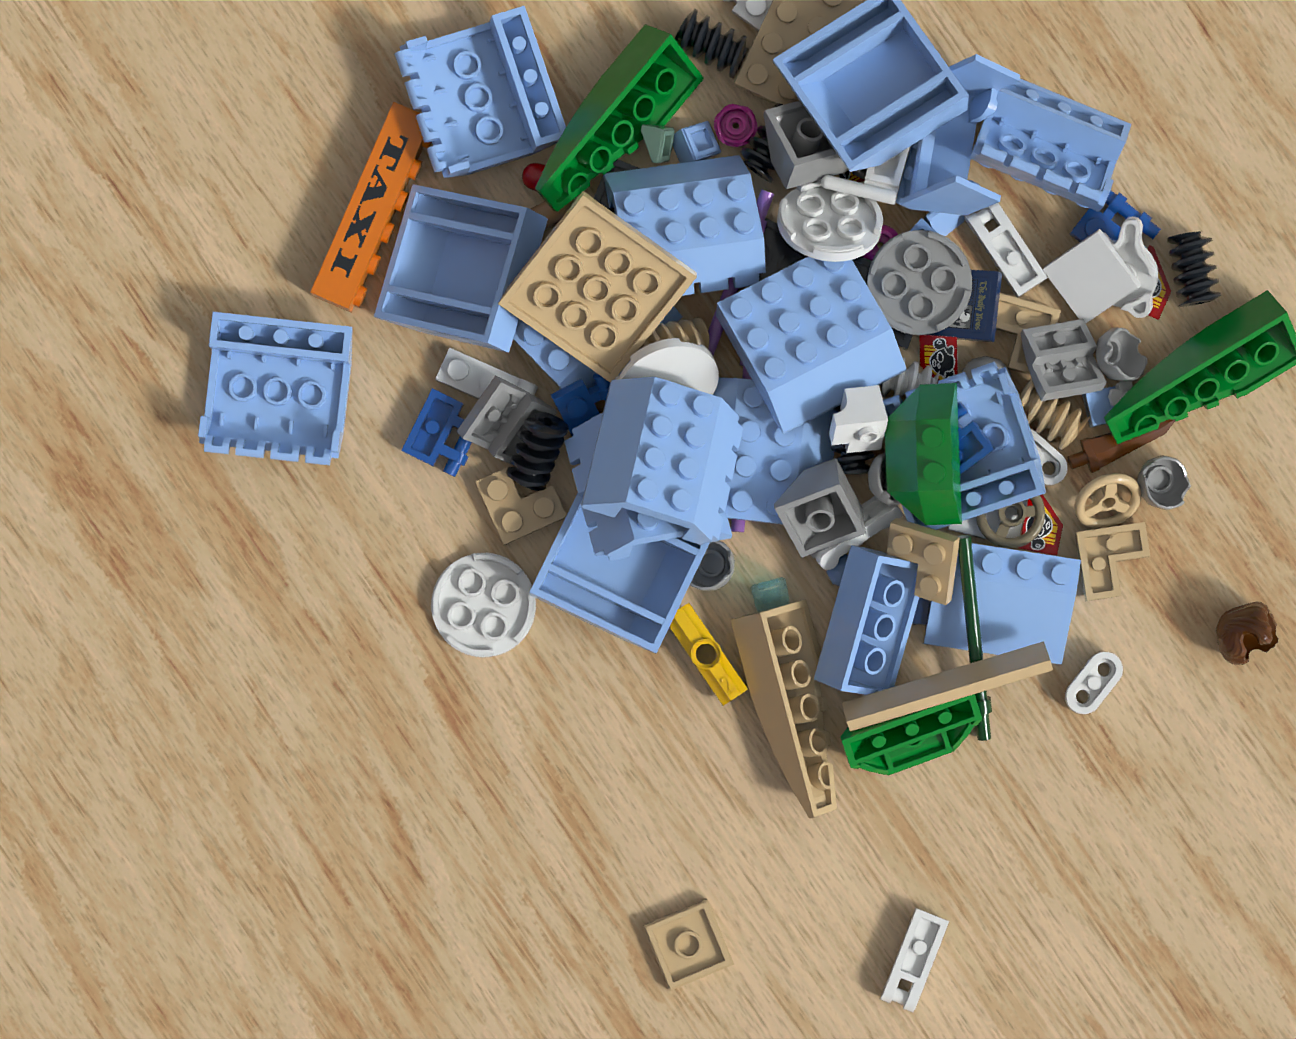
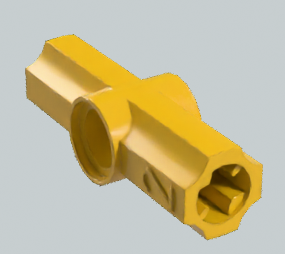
M687 603L678 609L669 628L722 706L748 690V688L691 604ZM708 644L715 649L716 658L711 664H702L697 660L696 651L699 646Z

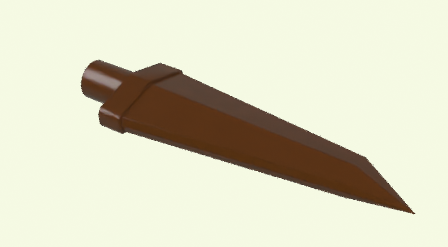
M1169 419L1161 422L1158 429L1120 444L1115 442L1111 433L1093 438H1085L1080 440L1082 451L1068 456V463L1071 469L1087 464L1091 473L1096 472L1107 464L1163 436L1175 421L1174 419Z

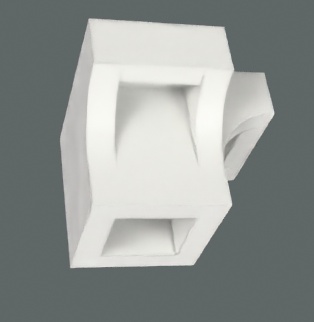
M879 385L844 389L840 407L841 412L833 414L829 436L831 444H844L846 453L880 450L888 418Z

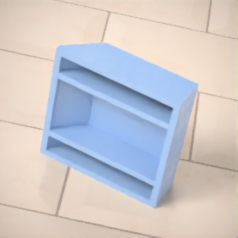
M866 0L773 59L775 66L850 172L883 164L968 110V93L901 0Z
M412 184L374 317L425 334L509 353L519 318L500 306L498 302L501 300L507 287L540 247L548 218L527 207Z
M808 256L717 303V319L783 434L841 405L844 389L880 385L906 371V366L893 330L852 260L831 262Z
M577 493L529 593L531 596L617 638L656 654L710 542L700 545L684 540L682 537L634 545L628 558L609 561L608 556H595L589 532L598 526L587 527L580 502L583 496H579Z

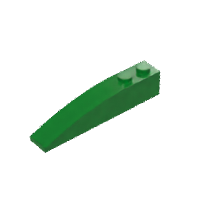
M645 24L604 72L579 106L550 155L535 187L536 191L553 211L558 212L590 186V181L599 173L605 175L614 168L613 162L625 153L630 155L638 149V143L644 139L641 132L643 124L665 126L703 81L704 77L670 33Z
M1267 290L1207 326L1180 345L1139 380L1106 414L1104 420L1115 442L1120 444L1156 430L1161 422L1169 419H1174L1175 422L1188 417V412L1204 406L1208 410L1219 406V400L1234 395L1236 398L1245 396L1295 366L1296 332L1287 311Z

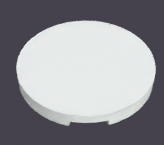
M821 180L797 186L796 189L781 199L777 224L782 237L798 252L818 260L840 262L859 258L875 247L881 236L883 215L880 206L875 200L825 189L821 185Z
M671 338L651 343L630 356L631 361L623 369L620 376H617L615 379L658 377L713 395L717 388L719 371L711 352L705 346L681 342L679 338Z
M493 553L467 555L448 566L435 584L431 599L434 623L444 640L462 653L475 657H492L503 654L517 646L528 634L533 624L536 612V598L529 593L532 584L524 571L506 557Z

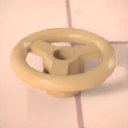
M1111 473L1099 476L1087 483L1077 495L1074 504L1075 515L1083 525L1090 528L1100 529L1117 526L1129 519L1137 510L1141 501L1140 486L1136 480L1125 474ZM1117 484H1122L1129 488L1131 492L1129 502L1119 499ZM1090 496L1093 503L1085 507V503ZM1113 509L1119 512L1108 518L1097 519L1091 517L1102 510L1109 511Z

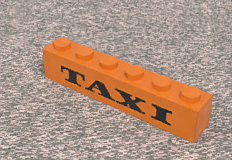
M393 102L310 293L313 297L352 313L354 306H361L368 289L363 287L368 274H375L381 260V256L377 255L382 242L387 244L395 228V224L391 223L396 210L402 212L408 199L409 193L405 192L406 186L410 179L416 180L422 167L423 161L418 159L423 147L429 148L432 142L424 143L416 119V115L420 114L419 112Z

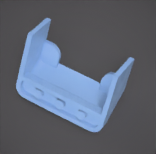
M978 54L949 66L969 95L968 110L911 145L897 194V204L911 210L966 216L1000 202L1001 195L981 187L972 180H967L971 161L969 158L973 149L976 124L990 117L995 112L998 103L996 99L998 90L1018 82L1020 74Z

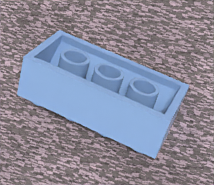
M851 545L814 680L840 691L864 695L894 687L919 597L914 596L918 564L887 555V553Z

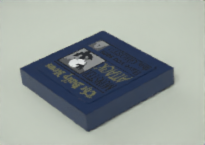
M971 270L972 292L964 312L947 328L926 335L957 337L958 340L994 342L1002 273L999 271Z

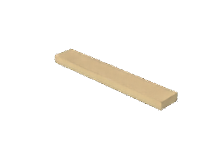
M1043 641L842 702V707L849 731H855L1052 671L1053 667Z

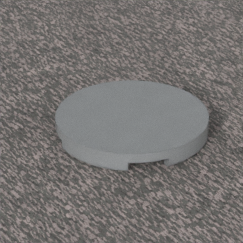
M914 230L893 237L878 250L869 268L867 287L892 328L907 334L926 335L947 328L961 316L971 296L972 274L966 256L953 241L936 232Z

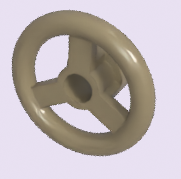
M1040 495L1030 498L1033 506H1025L1021 501L998 509V518L1001 522L996 533L990 528L986 519V513L976 516L979 530L988 541L999 547L1018 548L1030 543L1040 533L1045 520V508ZM1007 507H1013L1017 511V516L1014 520L1006 517L1005 510ZM1026 517H1034L1033 524L1026 533L1019 537L1006 538L1010 527L1020 525Z

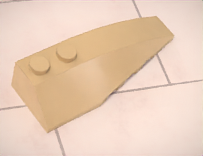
M806 599L731 619L743 670L755 709L771 749L791 789L808 818H815L836 810L833 764L827 762L828 746L831 745L830 731H825L823 711H828L827 697H821L820 682L814 680L821 654Z

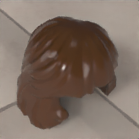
M1257 601L1244 604L1226 611L1220 617L1216 627L1217 643L1223 658L1227 662L1234 665H1245V663L1249 662V653L1252 650L1259 649L1267 653L1278 643L1279 638L1276 636L1277 623L1267 605Z

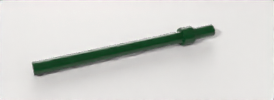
M970 535L958 536L960 537L958 554L969 662L974 663L983 660L972 541ZM987 691L975 694L982 716V721L976 726L977 740L979 741L991 739L989 713L992 712L991 697L987 696Z

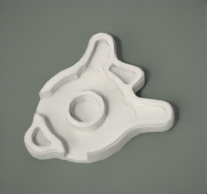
M1128 217L1121 226L1118 240H1111L1106 233L1103 232V234L1141 285L1113 306L1122 307L1121 310L1128 311L1136 318H1143L1153 308L1152 296L1158 282V267L1152 254L1142 242V221L1137 217Z

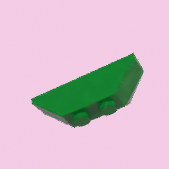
M957 383L920 384L888 417L885 430L887 492L925 525L962 524Z
M973 694L855 731H849L847 727L840 736L850 768H861L869 772L889 776L954 752L967 738L973 727L982 721V716L976 696Z

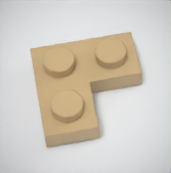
M1000 293L996 330L1017 335L1008 369L1030 375L1020 333L1023 329L1057 324L1061 310Z
M507 467L475 481L503 545H507L547 527L567 516L553 485L521 499L513 480L506 474Z
M894 519L890 522L887 555L918 564L914 596L947 605L952 601L960 537L902 519Z
M1145 522L1075 532L1078 558L1081 560L1080 571L1085 602L1122 596L1116 562L1150 557Z

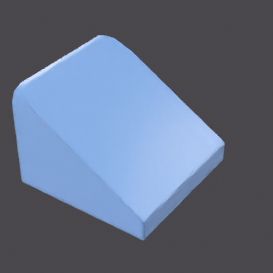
M709 121L682 128L674 134L672 146L680 163L705 160L721 153Z
M929 212L924 217V221L943 236L948 235L965 220L964 215Z
M1115 386L1103 388L1102 391L1082 394L1087 418L1090 417L1088 420L1090 428L1106 424L1104 417L1114 407L1110 405L1108 398L1109 390L1116 389Z

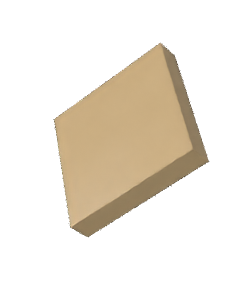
M708 899L643 925L669 991L734 965Z

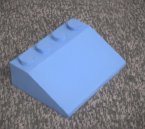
M972 543L983 653L1000 655L1044 641L1051 663L1062 665L1076 597L1081 560ZM959 554L957 556L952 601L947 605L930 601L923 644L968 650Z

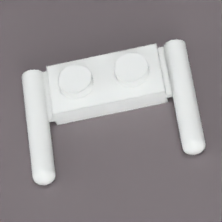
M910 147L879 166L867 168L864 183L825 175L821 180V185L825 189L895 205Z

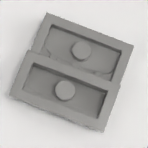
M1084 319L1022 330L1020 334L1027 366L1041 402L1103 390L1107 382L1093 356L1097 345Z
M495 375L457 432L463 439L488 449L493 457L512 464L510 461L512 455H520L515 450L516 444L524 443L519 437L521 431H529L525 428L524 421L529 418L536 419L535 415L539 412L556 415L557 411L536 396Z

